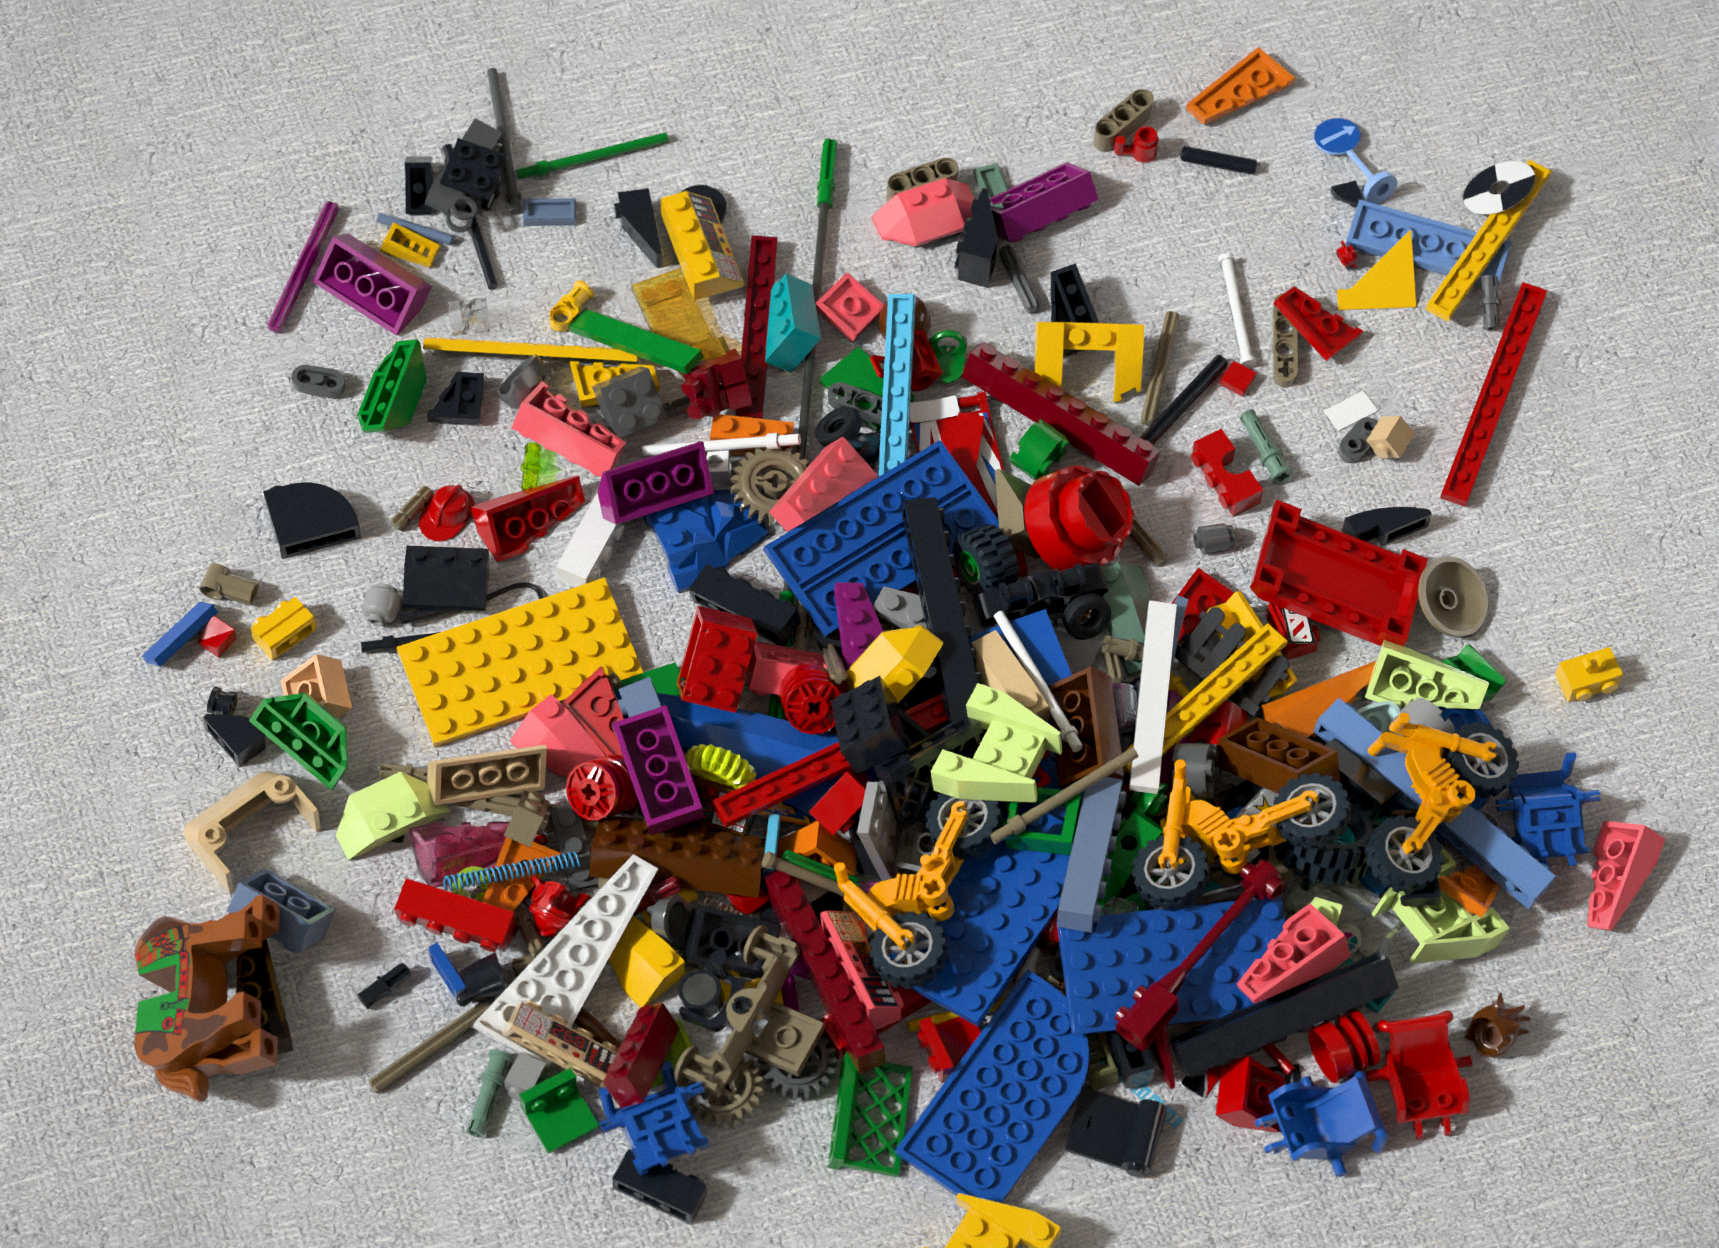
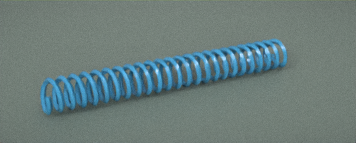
M573 851L572 854L568 852L566 855L562 853L561 856L558 854L555 857L551 855L550 858L546 856L544 859H534L533 862L529 860L528 862L523 861L522 864L520 862L517 864L512 863L511 866L509 864L506 866L501 865L500 868L498 866H495L494 869L490 867L489 870L486 868L483 871L479 869L478 872L475 870L472 873L468 871L467 874L464 872L461 875L457 873L455 876L451 874L450 878L446 875L443 885L444 890L448 891L446 883L448 880L450 890L453 891V878L456 890H458L459 877L461 888L464 889V875L467 887L469 888L470 875L472 886L475 887V874L480 886V873L483 883L486 885V872L491 884V870L495 882H498L497 870L502 882V868L506 880H509L508 868L511 873V879L514 880L513 866L516 870L517 878H520L519 866L522 876L525 878L524 864L530 877V863L533 868V874L536 876L535 862L537 863L539 874H542L541 861L544 866V872L547 874L546 860L549 863L550 872H553L552 859L556 871L559 870L557 858L560 861L561 869L564 870L563 857L566 867L569 869L568 856L571 859L572 867L575 868L574 855L577 859L578 867L581 864L577 853Z

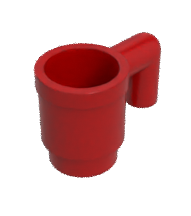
M1149 126L1141 127L1134 136L1133 145H1125L1126 139L1123 136L1116 137L1114 153L1118 156L1132 155L1136 161L1141 163L1152 162L1158 152L1159 138L1156 130Z

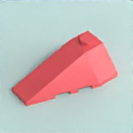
M1603 821L1594 845L1593 855L1597 857L1596 869L1592 870L1591 876L1595 883L1594 892L1589 898L1588 927L1612 931L1655 868L1665 838L1646 825Z
M1311 903L1284 923L1282 926L1283 931L1276 940L1272 939L1267 945L1268 950L1261 959L1254 961L1237 983V987L1255 1004L1327 974L1351 957L1345 935Z

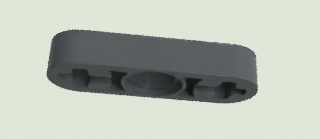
M837 382L830 386L828 390V403L832 408L851 407L858 413L861 419L881 426L883 397L843 382ZM840 393L844 394V397L842 396L840 399H836V396H838ZM865 400L869 401L872 407L868 410H862L857 404ZM877 406H880V410L878 409V413L875 414Z

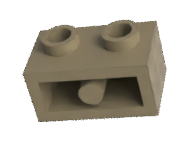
M524 790L504 836L530 847L535 835L541 836L551 815V812L547 811L550 801L545 800V796L539 792Z

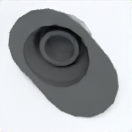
M674 894L670 898L658 900L654 906L647 907L646 911L651 916L653 932L668 939L677 948L684 950L691 913L694 908L682 896Z

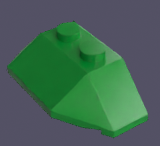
M417 339L397 341L392 347L393 351L382 360L374 371L357 414L359 423L362 426L361 428L365 433L388 431L411 423L427 381L421 344Z
M299 693L264 698L249 719L255 727L330 790L336 787L348 769L347 726L309 694Z

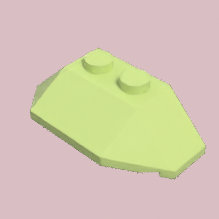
M398 772L349 795L336 838L349 861L449 814L450 810L447 804L434 805L429 786L426 782Z

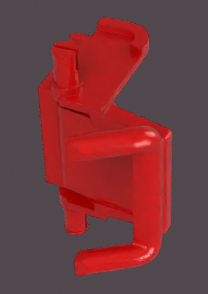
M1449 1010L1440 1012L1438 1015L1398 1021L1380 1020L1372 1025V1030L1375 1033H1390L1391 1040L1390 1049L1386 1051L1385 1066L1382 1069L1366 1070L1367 1082L1388 1081L1397 1109V1123L1413 1121L1412 1127L1413 1131L1416 1130V1140L1423 1139L1422 1120L1441 1117V1126H1444V1136L1451 1135L1450 1116L1468 1113L1470 1098L1465 1078L1461 1079L1458 1068L1472 1067V1058L1470 1055L1454 1057L1450 1043L1448 1042V1024L1453 1020L1454 1016Z

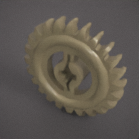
M781 446L780 449L768 450L765 447V451L755 448V455L747 452L745 459L738 460V466L734 467L732 471L734 476L730 478V484L733 485L730 492L731 494L737 493L734 497V503L737 504L743 501L740 506V512L749 508V519L756 513L759 514V524H761L765 517H768L769 526L771 527L775 518L769 511L807 469L809 460H800V453L792 455L790 448L783 452ZM767 469H779L789 474L792 480H787L785 474L777 470L767 472L764 477L758 475Z

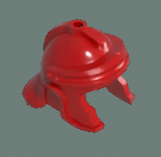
M534 876L531 878L536 889L533 891V903L530 905L529 910L532 912L539 935L544 937L558 934L573 919L579 909L591 899V896L586 893H580L577 897H573L572 893L566 890V885L555 881L545 882Z

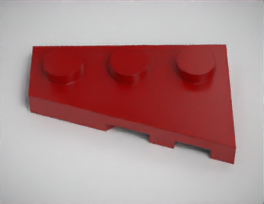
M1295 286L1278 297L1273 303L1326 362L1359 338L1364 332L1357 326L1352 328L1344 323V318L1337 313L1332 315L1324 310L1320 302Z

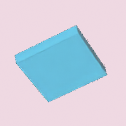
M769 814L765 854L770 851L775 853V857H777L780 817L776 814ZM763 867V876L776 871V869H766ZM763 878L762 890H765V887H764V878Z

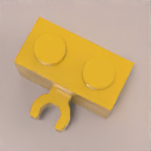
M1607 647L1559 662L1555 676L1569 703L1575 700L1579 702L1585 701L1592 697V695L1601 692L1608 694L1615 691L1619 687L1623 673L1611 648Z

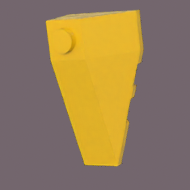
M632 915L609 957V962L616 972L622 990L641 1008L652 1003L685 975V961L666 941Z

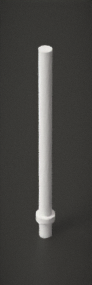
M998 611L995 613L994 618L1025 671L1047 702L1049 711L1061 730L1060 735L1063 741L1068 742L1073 752L1080 751L1083 745L1077 737V729L1070 725L1005 613Z

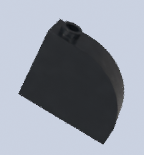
M301 482L285 486L278 485L263 491L266 509L282 559L361 539L360 525L352 505L342 494L328 486L318 483Z

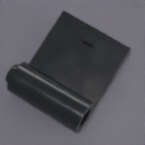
M1082 1087L1064 1151L1125 1170L1130 1176L1141 1178L1151 1172L1167 1107L1158 1101L1144 1099L1135 1104Z

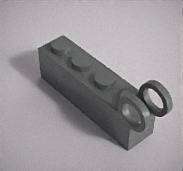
M476 118L462 138L500 152L503 144L499 143L502 132ZM447 161L431 186L425 204L447 215L445 221L452 231L463 233L470 229L477 206L471 198L467 197L468 194L440 184L448 164ZM467 204H468V205L471 207V209H472V212H471V213H469L468 211L464 210V208L466 207ZM453 215L459 220L467 221V224L465 226H456L452 223L450 217Z

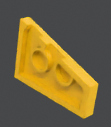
M570 361V369L581 407L598 404L592 386L640 366L649 368L656 389L660 392L654 365L621 364L618 367H609L599 362H593V366L579 365V361Z

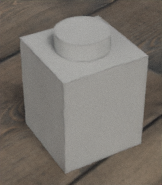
M520 1052L505 1079V1091L508 1095L520 1102V1093L544 1081L547 1075L546 1063Z

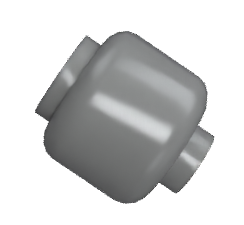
M378 583L377 586L370 587L362 605V611L368 617V622L377 626L393 622L402 603L401 596L398 594V590L389 584Z

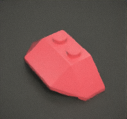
M943 178L896 194L872 216V221L882 240L889 241L890 239L902 244L919 246L963 231L966 219L971 218L973 213L971 212L974 195L968 184Z

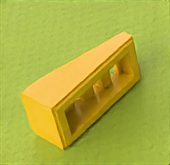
M393 222L380 251L430 268L441 245ZM394 239L400 240L399 243L394 242ZM405 242L410 243L408 248L403 246ZM415 245L420 246L417 253L412 251ZM425 248L430 250L427 257L422 256Z

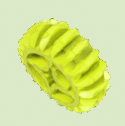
M704 744L692 746L684 756L690 774L735 789L755 781L756 773L754 772V767L749 765L747 760L740 758L739 754H734L731 750L727 751L721 746L719 748L714 747L712 744L708 746Z

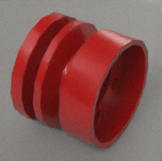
M808 663L791 669L782 679L779 690L781 703L787 719L794 728L802 733L814 735L828 731L835 726L831 700L841 694L838 685L835 684L834 679L830 678L828 670L821 665ZM811 701H812L813 703H817V702H818V704L814 706L813 704H809V702H811Z
M608 755L596 760L583 762L574 767L568 776L566 784L568 801L572 809L580 817L587 820H601L612 815L624 813L632 809L638 802L623 756Z
M1348 1010L1344 1015L1340 1014L1334 1020V1024L1330 1021L1322 1022L1308 1031V1041L1314 1059L1322 1073L1331 1083L1336 1084L1353 1076L1354 1067L1358 1071H1364L1368 1066L1373 1067L1381 1061V1053L1375 1034L1368 1021L1358 1010Z

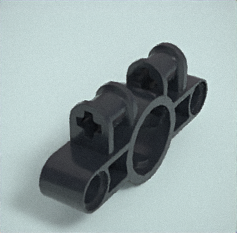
M1078 562L1075 563L1074 567L1063 570L1056 568L1052 571L1022 577V580L1010 584L1000 583L998 589L978 594L972 601L980 625L988 627L997 623L994 615L998 611H1003L1009 621L1044 609L1050 615L1064 608L1073 599L1082 594L1095 593L1102 596L1109 589L1099 563L1082 566Z

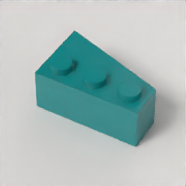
M785 274L779 282L773 285L771 290L765 362L792 373L820 341L821 335L812 284Z

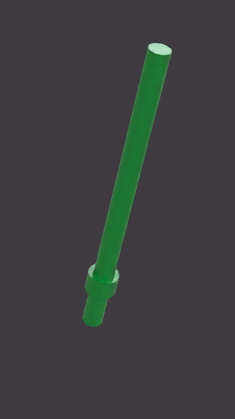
M664 132L548 162L546 159L537 161L535 165L516 169V175L518 180L535 175L539 177L546 176L551 171L667 143L668 136Z

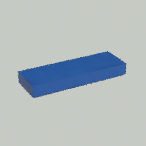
M197 603L142 655V658L148 664L161 667L207 624L218 611L213 604Z

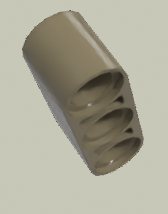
M1137 89L1103 116L1095 125L1094 147L1101 152H1109L1114 149L1116 137L1123 136L1126 139L1146 123L1152 115L1153 94L1146 89Z
M945 157L891 175L887 181V202L898 193L943 178L958 181V163L952 158Z

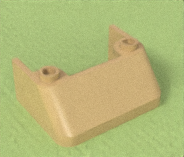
M272 771L260 772L185 826L184 836L187 844L229 894L234 892L231 872L215 853L224 847L227 840V832L271 801L276 803L290 801L316 833L321 830L318 809L291 778Z

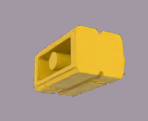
M297 597L292 598L290 601L283 600L276 606L274 612L267 617L265 615L260 616L251 627L254 641L271 660L276 659L317 630L314 616Z

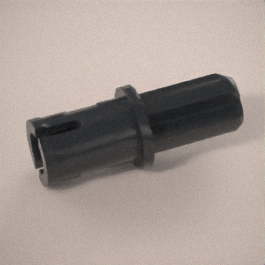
M400 963L382 977L377 976L375 982L356 995L363 1006L368 1009L385 995H391V990L409 978L411 972L404 963Z

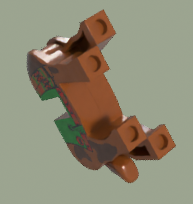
M256 896L241 910L227 914L217 921L209 920L202 923H188L169 916L160 917L150 924L137 941L134 956L139 976L170 993L138 1002L134 1042L135 1052L140 1061L154 1068L159 1082L172 1092L187 1095L193 1100L202 1103L208 1097L209 1077L222 1073L243 1075L277 1065L278 1038L260 1028L261 1001L245 992H240L227 1002L225 964L249 949L262 948V941L279 931V904L266 896ZM250 1033V1034H249L248 1036H246L245 1038L238 1039L239 1037Z

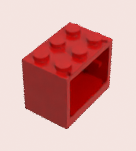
M697 605L676 683L681 700L736 713L757 637V631L751 618Z

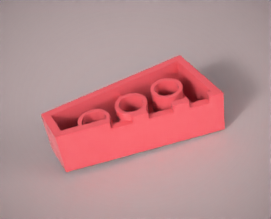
M541 381L521 403L511 428L519 432L523 437L538 442L547 450L562 455L569 462L584 467L595 476L602 477L603 471L616 468L626 442L600 423L592 424L589 421L588 414L581 409L573 410L566 404L567 399L561 394L555 396L548 391L549 386Z

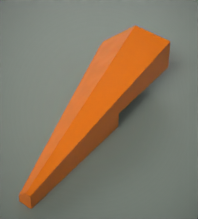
M1376 661L1262 705L1261 709L1265 721L1303 737L1315 738L1317 734L1313 730L1317 719L1338 698L1345 703L1352 704L1356 700V693L1362 688H1368Z

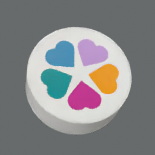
M1351 924L1339 926L1338 929L1346 937L1350 954L1356 952L1362 942L1361 931Z

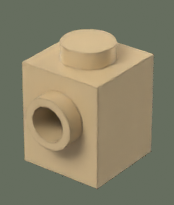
M1386 416L1379 419L1366 441L1374 449V453L1381 459L1400 458L1405 453L1406 447L1415 433L1401 416Z

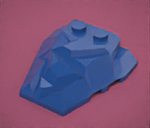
M731 489L713 490L714 494L642 516L646 526H652L668 560V573L678 593L690 588L706 564L714 568L721 567L724 569L730 565V560L739 553L743 555L768 536L769 532L764 521L761 524L758 523L759 514L756 513L749 519V508L740 512V506L743 501L735 504L734 497L737 493L731 494Z

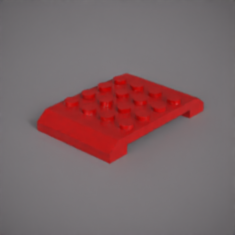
M1276 500L1271 511L1250 584V589L1261 600L1376 645L1382 646L1383 640H1387L1404 646L1408 639L1419 596V580L1426 568L1428 558L1402 549L1400 554H1396L1300 516L1302 509Z

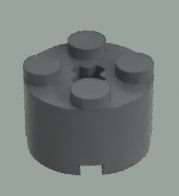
M1177 743L1175 746L1173 761H1185L1186 786L1190 787L1191 794L1197 800L1216 799V784L1221 783V768L1216 767V761H1218L1219 757L1218 744ZM1172 770V787L1174 782L1175 770Z

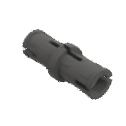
M1482 276V300H1480V307L1483 309V330L1500 329L1499 306H1501V299L1498 298V276Z

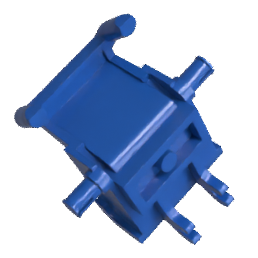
M1576 752L1565 754L1561 770L1517 774L1516 778L1508 786L1512 799L1496 800V805H1504L1496 806L1497 812L1513 810L1515 837H1512V840L1517 845L1524 846L1534 859H1539L1540 863H1544L1548 867L1549 863L1546 861L1548 857L1566 856L1569 866H1576L1577 861L1574 859V855L1589 853V847L1585 846L1581 805L1585 802H1599L1600 797L1594 795H1600V791L1598 789L1582 791L1578 790L1574 785L1564 783V780L1572 773L1577 756Z
M670 1061L664 1062L661 1066L666 1089L647 1096L643 1103L615 1109L612 1096L607 1088L599 1089L603 1110L608 1118L599 1122L601 1129L605 1134L618 1127L622 1128L636 1158L633 1160V1163L640 1176L647 1174L648 1168L661 1164L663 1167L669 1165L668 1160L687 1152L691 1156L696 1154L695 1149L700 1148L701 1151L709 1148L707 1136H702L687 1103L689 1098L704 1093L703 1086H701L702 1084L699 1081L685 1088L677 1087Z
M1362 1071L1356 1072L1352 1079L1335 1088L1315 1087L1311 1076L1301 1078L1300 1083L1284 1085L1268 1095L1274 1113L1255 1121L1257 1128L1264 1125V1128H1268L1275 1123H1279L1284 1136L1283 1140L1264 1147L1266 1154L1272 1151L1274 1154H1278L1288 1149L1292 1161H1298L1301 1158L1328 1159L1332 1164L1336 1178L1347 1174L1342 1161V1155L1357 1147L1356 1143L1370 1133H1375L1377 1137L1372 1144V1148L1376 1153H1380L1388 1140V1132L1381 1120L1368 1086L1366 1075Z

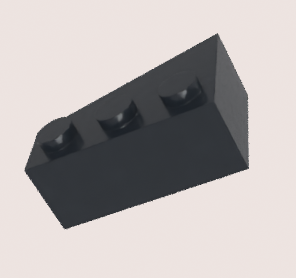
M1076 263L1052 271L1051 322L1099 323ZM1063 349V357L1084 350Z

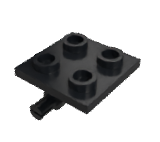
M458 138L440 184L483 199L481 208L490 211L494 200L500 194L499 187L503 180L501 172L508 155Z

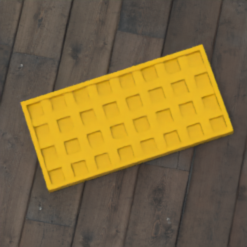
M605 577L397 647V653L434 748L524 718L530 710L550 694L562 703L600 666L604 667L607 675L615 672L620 680L643 673Z

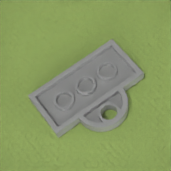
M880 780L879 783L867 782L857 834L881 881L896 878V875L901 872V868L895 867L894 864L902 834V829L898 828L883 780ZM895 782L893 783L896 793L899 794L898 787Z

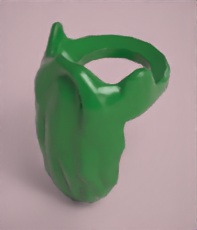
M940 331L933 337H930L929 342L943 372L938 379L941 382L950 384L962 376L965 363L964 354L968 347L967 338L956 331ZM951 337L958 340L959 346H939L938 342L942 338Z

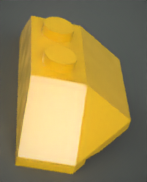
M922 625L914 626V628L882 632L846 671L848 691L880 675L896 697L898 704L925 675L942 647L943 641Z

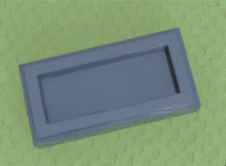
M576 198L523 199V226L576 225Z

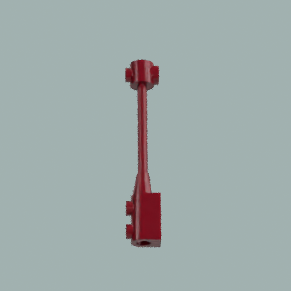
M1260 860L1256 865L1251 862L1247 863L1240 874L1244 878L1241 883L1245 891L1185 960L1157 982L1152 983L1148 988L1144 985L1139 986L1133 995V999L1136 1001L1129 1009L1124 1005L1117 1011L1114 1019L1118 1023L1115 1027L1124 1039L1144 1052L1180 1011L1179 998L1175 995L1184 983L1189 971L1253 898L1261 901L1268 898L1273 901L1279 896L1285 882L1281 880L1280 872L1272 864L1265 860Z

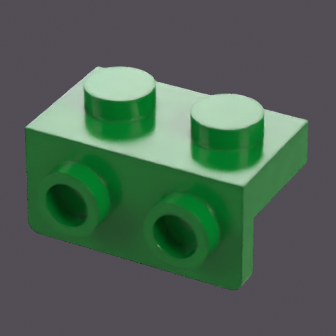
M1470 644L1465 645L1457 656L1448 657L1442 662L1489 682L1482 702L1491 701L1507 682V679Z

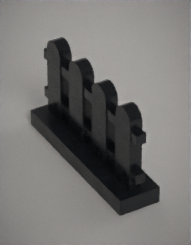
M1218 607L1211 608L1207 614L1204 611L1199 614V617L1202 619L1190 636L1186 633L1182 636L1181 639L1185 642L1181 647L1177 645L1174 658L1203 680L1224 663L1237 647L1240 648L1245 644L1243 642V639L1246 637L1245 627L1242 624L1235 623L1227 630L1221 625L1225 620V613ZM1218 631L1223 637L1210 652L1204 646L1213 634ZM1199 653L1206 657L1202 663L1196 659ZM1276 656L1271 662L1264 665L1266 669L1254 684L1249 681L1243 684L1249 690L1245 696L1236 690L1228 699L1247 711L1253 718H1261L1263 712L1259 706L1263 701L1266 704L1271 701L1268 695L1280 679L1285 682L1289 678L1286 674L1289 669V661L1284 656Z

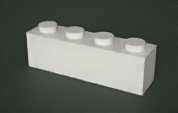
M598 493L556 566L557 580L572 587L599 579L602 563L609 561L613 551V543L615 540L619 541L625 527L623 525L625 522L613 524L603 519Z

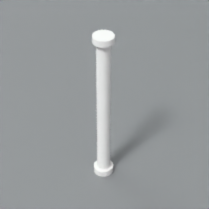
M1225 253L1220 255L1218 260L1219 264L1223 266L1242 357L1240 364L1251 368L1256 365V359L1251 353L1233 267L1235 259L1233 254Z

